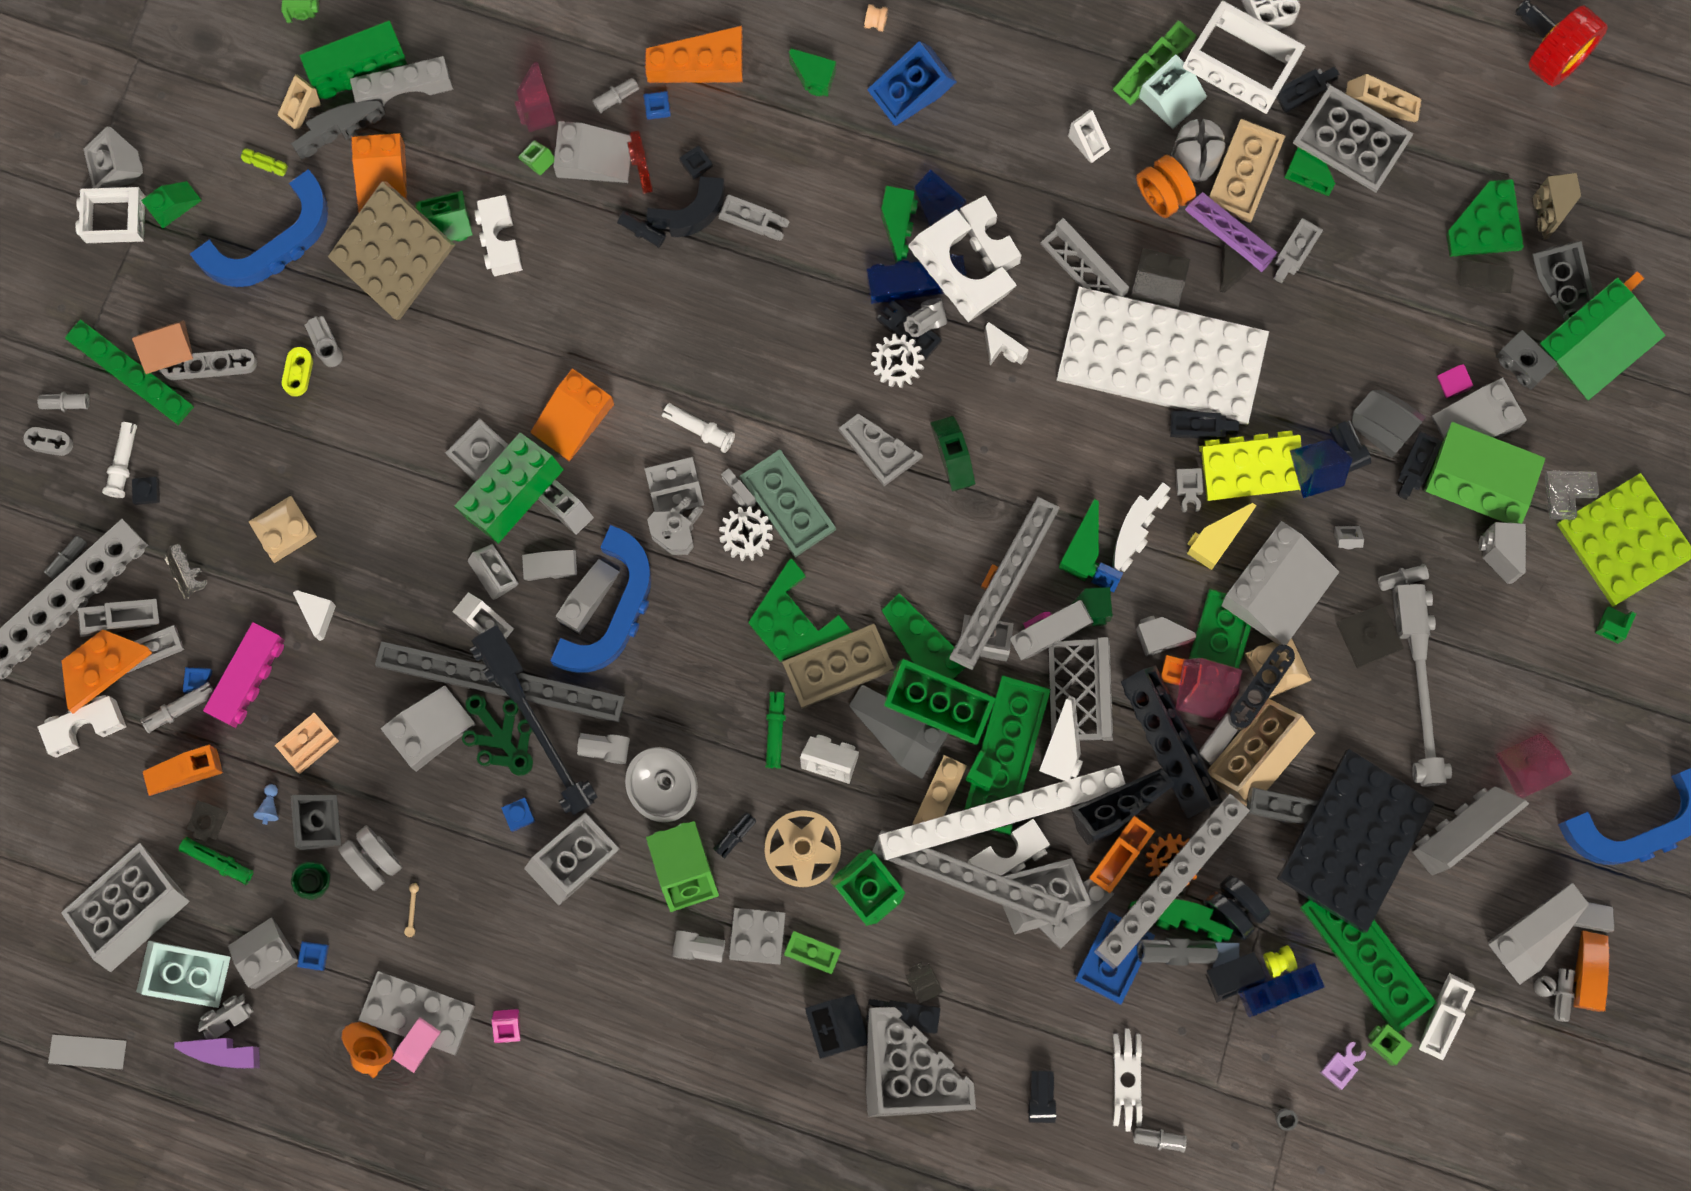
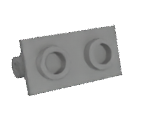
M244 993L239 997L236 995L230 997L223 1003L222 1008L217 1011L210 1010L200 1018L198 1030L200 1032L206 1029L203 1034L207 1040L217 1039L229 1031L230 1027L225 1022L228 1019L235 1027L250 1017L253 1009L249 1003L244 1005Z

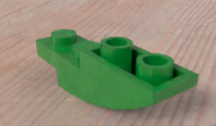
M1177 899L1173 900L1156 920L1155 924L1161 929L1170 931V928H1178L1181 921L1184 922L1183 927L1193 932H1197L1198 929L1208 933L1207 938L1221 943L1222 940H1229L1233 932L1232 929L1210 920L1213 909ZM1132 901L1129 904L1128 909H1130L1136 903V901Z

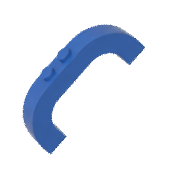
M309 169L289 183L302 204L300 217L291 227L252 255L243 259H230L223 256L212 242L208 240L190 253L201 270L220 284L244 287L257 284L272 274L280 273L290 261L302 257L304 251L309 249L319 239L328 218V205L325 194Z
M610 525L603 540L601 550L604 554L619 559L629 569V581L608 630L599 641L591 645H577L560 638L550 661L553 666L566 671L587 673L602 669L611 664L623 652L630 637H635L639 628L638 618L640 614H645L649 605L647 598L651 588L652 577L646 553L633 536Z
M1691 768L1671 776L1679 791L1681 804L1675 818L1666 824L1620 842L1609 840L1600 834L1589 812L1562 822L1558 826L1568 844L1578 854L1590 861L1604 865L1623 864L1638 858L1640 862H1644L1654 858L1653 852L1662 849L1663 853L1678 847L1676 842L1691 836Z

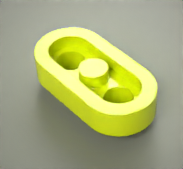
M296 347L287 355L282 377V387L291 396H300L308 388L313 357L307 349ZM299 359H305L302 365L297 364ZM294 382H300L297 388L292 387Z

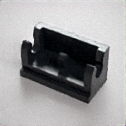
M1254 952L1206 970L1207 981L1216 1003L1263 985L1266 979Z

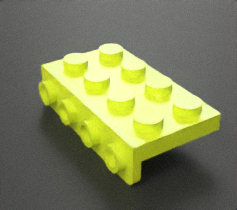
M1292 431L1278 432V437L1269 438L1267 433L1253 435L1254 440L1244 441V436L1229 438V443L1220 444L1219 439L1205 441V446H1199V451L1202 453L1206 500L1211 501L1306 489L1300 435H1293Z

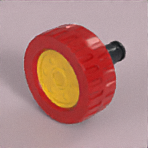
M1530 0L1523 1L1515 11L1517 16H1520L1528 26L1543 38L1542 43L1529 61V68L1552 87L1563 82L1585 61L1602 40L1608 29L1607 24L1586 6L1576 8L1558 24L1540 8L1533 5Z

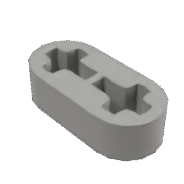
M32 427L24 434V443L36 452L64 456L71 452L73 448L72 439L62 431ZM38 435L42 439H44L45 442L37 441L35 444L31 441V439L36 438ZM61 438L66 442L60 448L52 443V441L60 442Z

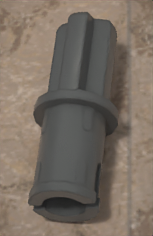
M75 536L62 552H57L58 556L43 572L54 580L87 546L86 541L80 536Z

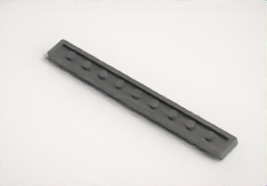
M381 641L375 666L378 668L509 697L495 681L491 683L488 681L482 671L486 668V665ZM517 674L527 702L618 723L620 721L625 701L623 696L527 674Z

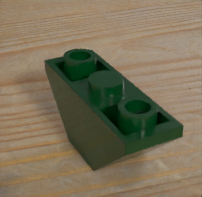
M950 416L930 422L951 491L974 486L976 483L969 451L962 430L955 417Z

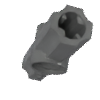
M1166 938V940L1140 939L1137 945V955L1139 962L1144 963L1160 962L1168 965H1189V963L1215 964L1218 957V948L1216 947V942L1210 940L1191 941L1186 938Z

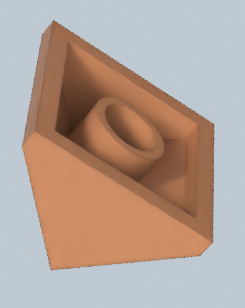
M184 320L136 335L132 338L146 374L193 359Z

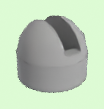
M1542 976L1535 980L1534 990L1541 997H1549L1556 991V983L1551 977ZM1543 980L1551 987V991L1542 983Z

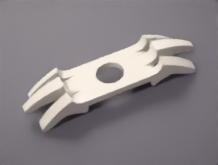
M1125 1029L1124 1054H1120L1118 1034H1113L1115 1064L1113 1126L1119 1125L1120 1105H1124L1125 1131H1130L1133 1113L1132 1105H1136V1126H1142L1141 1034H1136L1135 1055H1132L1130 1029ZM1125 1072H1130L1135 1077V1083L1130 1088L1124 1087L1120 1082V1077Z

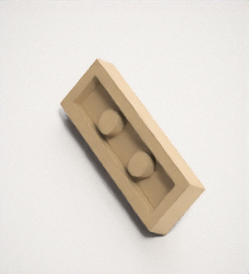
M945 755L943 756L912 825L945 815L967 765Z

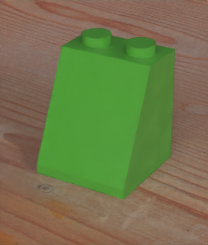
M695 821L682 823L675 828L658 831L646 837L660 887L670 912L719 896Z

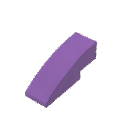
M222 1038L174 1043V1048L206 1063L233 1068H260L259 1047L233 1048V1039Z

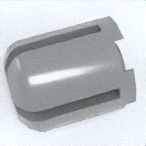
M1198 119L1189 121L1181 128L1172 151V157L1182 165L1192 182L1207 180L1217 169L1225 149V142H1223L1225 139L1224 133L1217 124L1206 119L1202 120L1200 128Z

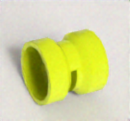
M1288 945L1280 948L1279 953L1270 951L1263 954L1266 968L1272 978L1280 976L1284 970L1288 972L1297 970L1296 959Z

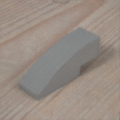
M157 600L105 603L104 606L78 608L80 637L94 636L101 630L117 633L159 624Z

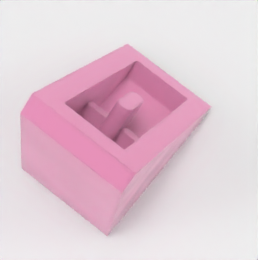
M419 1018L397 1048L393 1059L414 1073L441 1031L422 1018Z

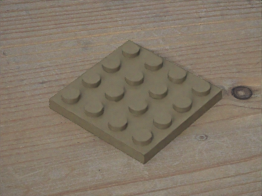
M382 181L328 255V258L395 320H400L455 244L388 182Z

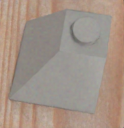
M106 127L84 148L93 189L117 188L128 185L143 173V166L139 159L138 151L111 127Z

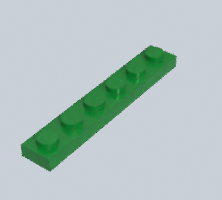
M81 319L66 335L65 339L175 424L179 425L194 408L191 403L153 374H146L141 365Z

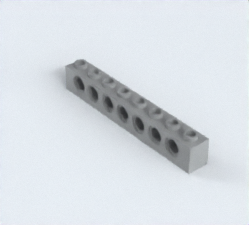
M123 519L116 523L0 628V653L3 649L8 648L7 656L2 659L0 658V680L9 676L12 668L18 662L25 661L37 645L45 643L56 628L64 626L69 621V616L76 610L78 611V608H84L90 597L95 593L103 591L111 578L123 573L126 565L131 560L139 558L144 553L148 544ZM118 546H122V552L119 555L114 556L113 552L115 548ZM104 563L103 569L95 573L96 565ZM80 580H85L84 586L76 590V584ZM61 597H66L64 605L57 607L58 600ZM42 614H46L45 622L38 624L39 617ZM23 631H27L26 639L19 641L20 634Z
M1231 794L1225 797L1094 952L1113 969L1116 968L1250 810Z

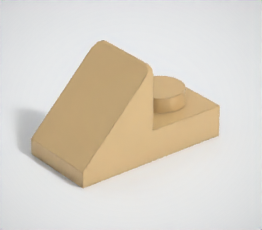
M295 75L277 116L294 129L301 128L309 108L321 105L316 89L299 75Z

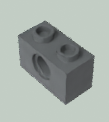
M1523 330L1496 355L1500 365L1510 370L1517 376V381L1530 390L1558 364ZM1520 358L1527 359L1530 366L1522 364Z

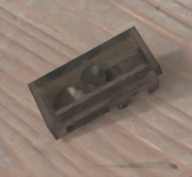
M179 544L170 546L164 559L184 600L190 598L193 592L204 589L207 581L199 582L194 579V577L201 574L202 570L200 568L190 570L188 555L185 551H182Z

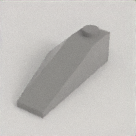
M1571 883L1488 941V944L1520 985L1543 968L1589 903L1576 886Z

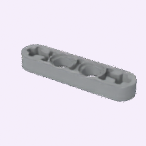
M247 349L193 353V359L185 361L184 365L183 363L176 364L175 366L179 368H174L172 373L166 368L160 369V371L169 380L248 374L257 367V359ZM246 356L251 361L247 362L246 366L243 367L239 362L243 361ZM231 357H233V359H234L237 363H232ZM218 358H225L227 360V365L223 369H216L214 367V363ZM194 360L202 361V368L196 372L191 371L190 364Z

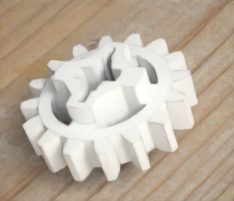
M893 334L891 341L884 337L885 344L883 346L878 343L876 344L879 352H872V355L877 360L871 362V365L878 367L874 374L876 376L882 374L880 381L884 383L889 380L890 387H893L895 382H897L898 386L903 388L904 381L911 385V378L913 376L918 379L920 377L917 370H924L919 361L925 360V357L918 355L922 348L920 346L914 348L913 346L916 341L911 339L907 342L906 335H902L901 340H898L897 335ZM895 345H903V347L901 346L899 350L889 349L890 347ZM911 352L914 357L913 366L909 365V356L911 355ZM883 355L887 360L885 370L882 365ZM895 356L901 357V361H903L901 366L895 365L893 361ZM904 371L907 373L901 377H893L897 372Z
M750 506L747 512H743L741 507H738V514L730 511V519L723 518L722 520L726 527H719L720 533L725 534L719 537L721 543H726L723 547L724 550L729 551L731 549L732 558L739 554L741 561H744L745 556L748 555L751 561L754 560L755 553L763 556L762 548L768 550L770 548L766 541L773 540V535L767 533L773 530L772 525H765L769 521L768 517L761 518V510L752 513ZM747 519H752L756 521L758 524H753L749 522ZM737 521H739V524L737 525V527H736L735 529L731 530V527H732ZM743 525H745L746 530L749 532V543L743 535ZM762 536L761 541L756 546H754L753 544L756 541V539L761 538ZM739 543L743 545L745 549L739 548L734 544Z

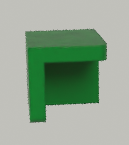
M1607 607L1595 633L1618 644L1626 639L1637 613L1631 611L1628 614H1624L1616 609Z
M980 750L966 781L989 791L1001 768V764L985 756V752Z

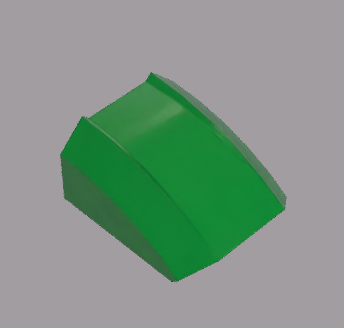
M869 849L859 853L856 858L836 873L830 881L866 926L878 923L901 903L905 895L902 887L878 857Z

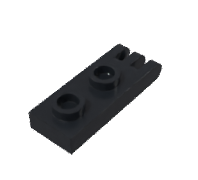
M891 300L888 305L894 312L885 307L882 312L888 319L879 314L876 320L890 332L896 334L900 340L902 335L907 336V342L914 339L916 342L913 347L920 346L922 350L918 354L924 356L925 360H927L941 344L942 339L931 330H928L919 337H912L909 332L905 331L904 327L907 317L911 314Z

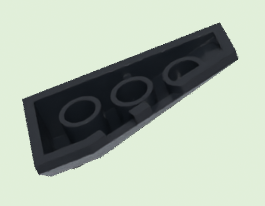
M1160 768L1071 808L1077 832L1087 845L1111 835L1174 786L1172 779Z

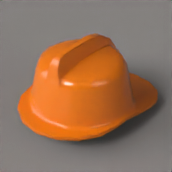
M356 1022L347 1025L342 1031L341 1039L350 1054L353 1068L358 1072L369 1074L371 1078H374L384 1065L393 1058L391 1047L374 1026L368 1023Z

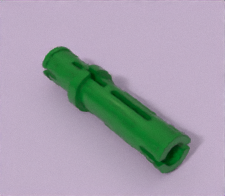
M769 692V714H766L768 735L765 768L781 769L783 721H786V716L784 715L785 693Z
M188 836L182 840L179 846L180 852L218 870L220 875L224 877L229 876L243 883V885H247L254 874L253 870L236 863L234 858L230 856L225 857L190 839Z

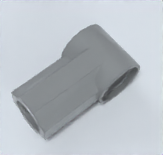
M933 298L922 302L921 309L907 317L904 323L905 331L909 332L912 337H919L930 329L946 325L947 318L942 299Z
M314 317L308 320L305 328L318 357L328 367L339 365L343 354L334 339L325 317ZM334 349L331 355L325 356L326 351Z
M581 733L578 740L577 755L600 758L610 763L626 764L630 738L619 735H608L605 737Z
M676 931L672 957L687 960L702 959L722 963L725 940L701 937L699 934Z

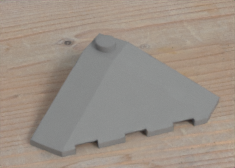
M895 1007L869 1008L866 1076L868 1117L976 1109L974 1083L967 1076L962 1078L952 1069L954 1064L941 1051L936 1053L926 1044L928 1039L915 1026L910 1028L900 1019L901 1012Z

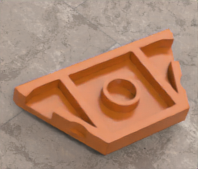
M101 630L62 660V669L69 711L74 714L152 654L150 649L106 630Z

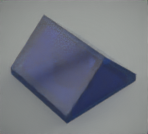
M1332 439L1290 450L1303 498L1345 485L1353 458Z

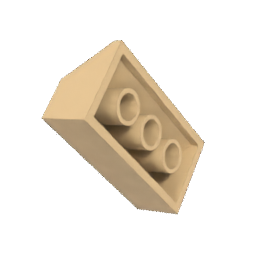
M1268 698L1252 723L1238 733L1211 765L1208 772L1213 782L1247 806L1249 788L1254 787L1268 790L1315 732L1302 715Z

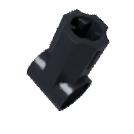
M1350 421L1339 423L1329 430L1340 452L1339 460L1346 473L1371 464L1370 453L1367 447L1360 443Z
M1031 1071V1099H1029L1028 1105L1029 1123H1056L1054 1071Z

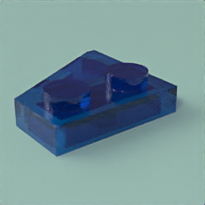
M931 169L915 186L929 226H932L956 209L960 211V208L967 203L959 193Z

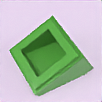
M535 140L519 155V159L539 175H542L555 159L547 147Z

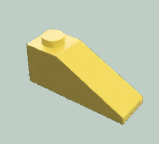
M1251 503L1205 527L1200 534L1195 532L1188 542L1191 548L1187 554L1212 570L1257 505Z

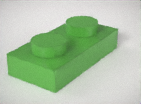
M793 931L784 956L832 975L841 950Z

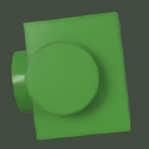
M282 0V13L287 23L292 22V18L306 20L308 17H315L316 13H319V1Z
M1388 1024L1382 1027L1377 1025L1368 1035L1371 1039L1368 1046L1390 1065H1397L1412 1046L1410 1042ZM1384 1038L1388 1039L1390 1042L1388 1048H1384L1382 1046V1040Z

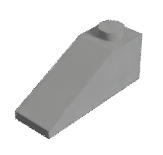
M556 480L538 498L549 511L576 535L594 518L583 503Z
M598 559L570 593L556 615L557 620L580 635L620 571Z
M1079 600L1017 633L1010 640L1020 659L1024 660L1035 656L1091 624L1093 620L1082 600Z

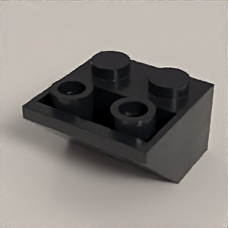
M855 994L805 1008L820 1060L868 1045V1037Z

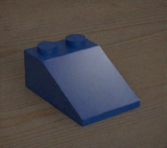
M919 41L867 90L893 125L897 126L939 99L957 81L932 48Z

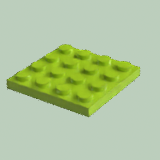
M1641 473L1557 524L1612 607L1691 560V545Z

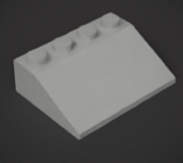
M1330 85L1293 144L1376 193L1406 148L1413 133Z
M1281 521L1227 593L1222 607L1278 645H1287L1339 574V571L1302 534Z
M1484 787L1473 796L1475 801L1468 806L1464 803L1454 811L1456 817L1451 821H1448L1446 818L1435 827L1437 830L1435 834L1431 837L1426 834L1415 843L1418 847L1412 853L1432 876L1450 869L1529 805V803L1525 799L1500 788L1493 787L1487 790Z
M139 843L63 910L61 914L92 959L109 972H112L190 901L145 847Z

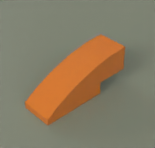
M1134 816L1089 879L1111 893L1155 830Z
M1581 931L1574 982L1577 983L1573 1007L1597 1012L1605 1011L1609 976L1608 936Z

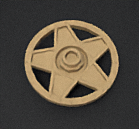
M795 811L782 816L773 824L766 837L765 857L769 868L777 878L791 886L810 887L823 882L834 872L840 859L841 843L835 827L825 817L812 811ZM801 816L814 818L803 829L789 821L791 818ZM826 826L834 837L836 850L821 842ZM778 828L784 844L770 854L771 840ZM815 864H831L823 875L811 880ZM793 865L797 881L785 877L776 867Z

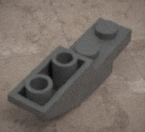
M362 101L336 107L306 122L310 131L292 142L291 145L302 160L305 157L314 155L318 148L324 144L333 142L339 134H342L346 140L358 136L364 128L379 122L386 113L379 101Z

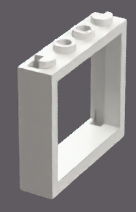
M1222 0L1191 49L1182 68L1267 114L1306 46ZM1215 26L1224 29L1287 64L1272 90L1200 51Z

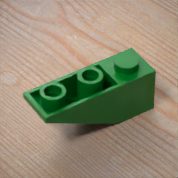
M886 186L881 218L896 265L901 267L902 259H907L909 247L905 242L906 237H911L914 223L910 222L911 214L916 215L918 200H914L915 191Z

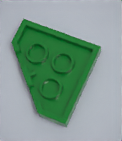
M1513 179L1489 181L1446 234L1450 257L1521 251L1524 248Z

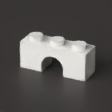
M506 195L477 201L479 210H474L477 224H482L483 232H480L479 236L482 247H487L488 254L484 255L486 268L491 269L494 276L522 271L520 255L515 240L500 241L497 239V234L501 229L513 226Z
M986 196L960 208V214L972 228L968 232L971 237L970 243L976 252L979 250L983 257L982 263L988 272L991 271L993 273L1000 267L1007 271L1020 264L1021 254L1010 236L1001 240H993L987 236L985 231L996 224L997 214Z
M102 695L94 698L91 704L81 707L74 714L68 710L66 715L61 717L53 716L44 721L45 724L38 726L47 753L57 758L80 748L76 734L78 729L84 724L91 723L95 733L102 737L124 729L127 726L117 701L110 696Z
M1032 819L1010 835L1016 844L1014 856L1001 858L989 846L970 858L968 863L1001 876L1010 871L1012 874H1015L1026 867L1024 862L1033 858L1036 861L1046 855L1047 851L1045 849L1050 844L1035 820Z

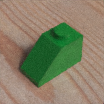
M790 48V64L804 89L814 96L824 95L828 97L836 73V61Z
M1298 147L1285 178L1329 196L1335 182L1327 164Z
M185 181L160 186L141 201L163 229L202 200L190 184Z

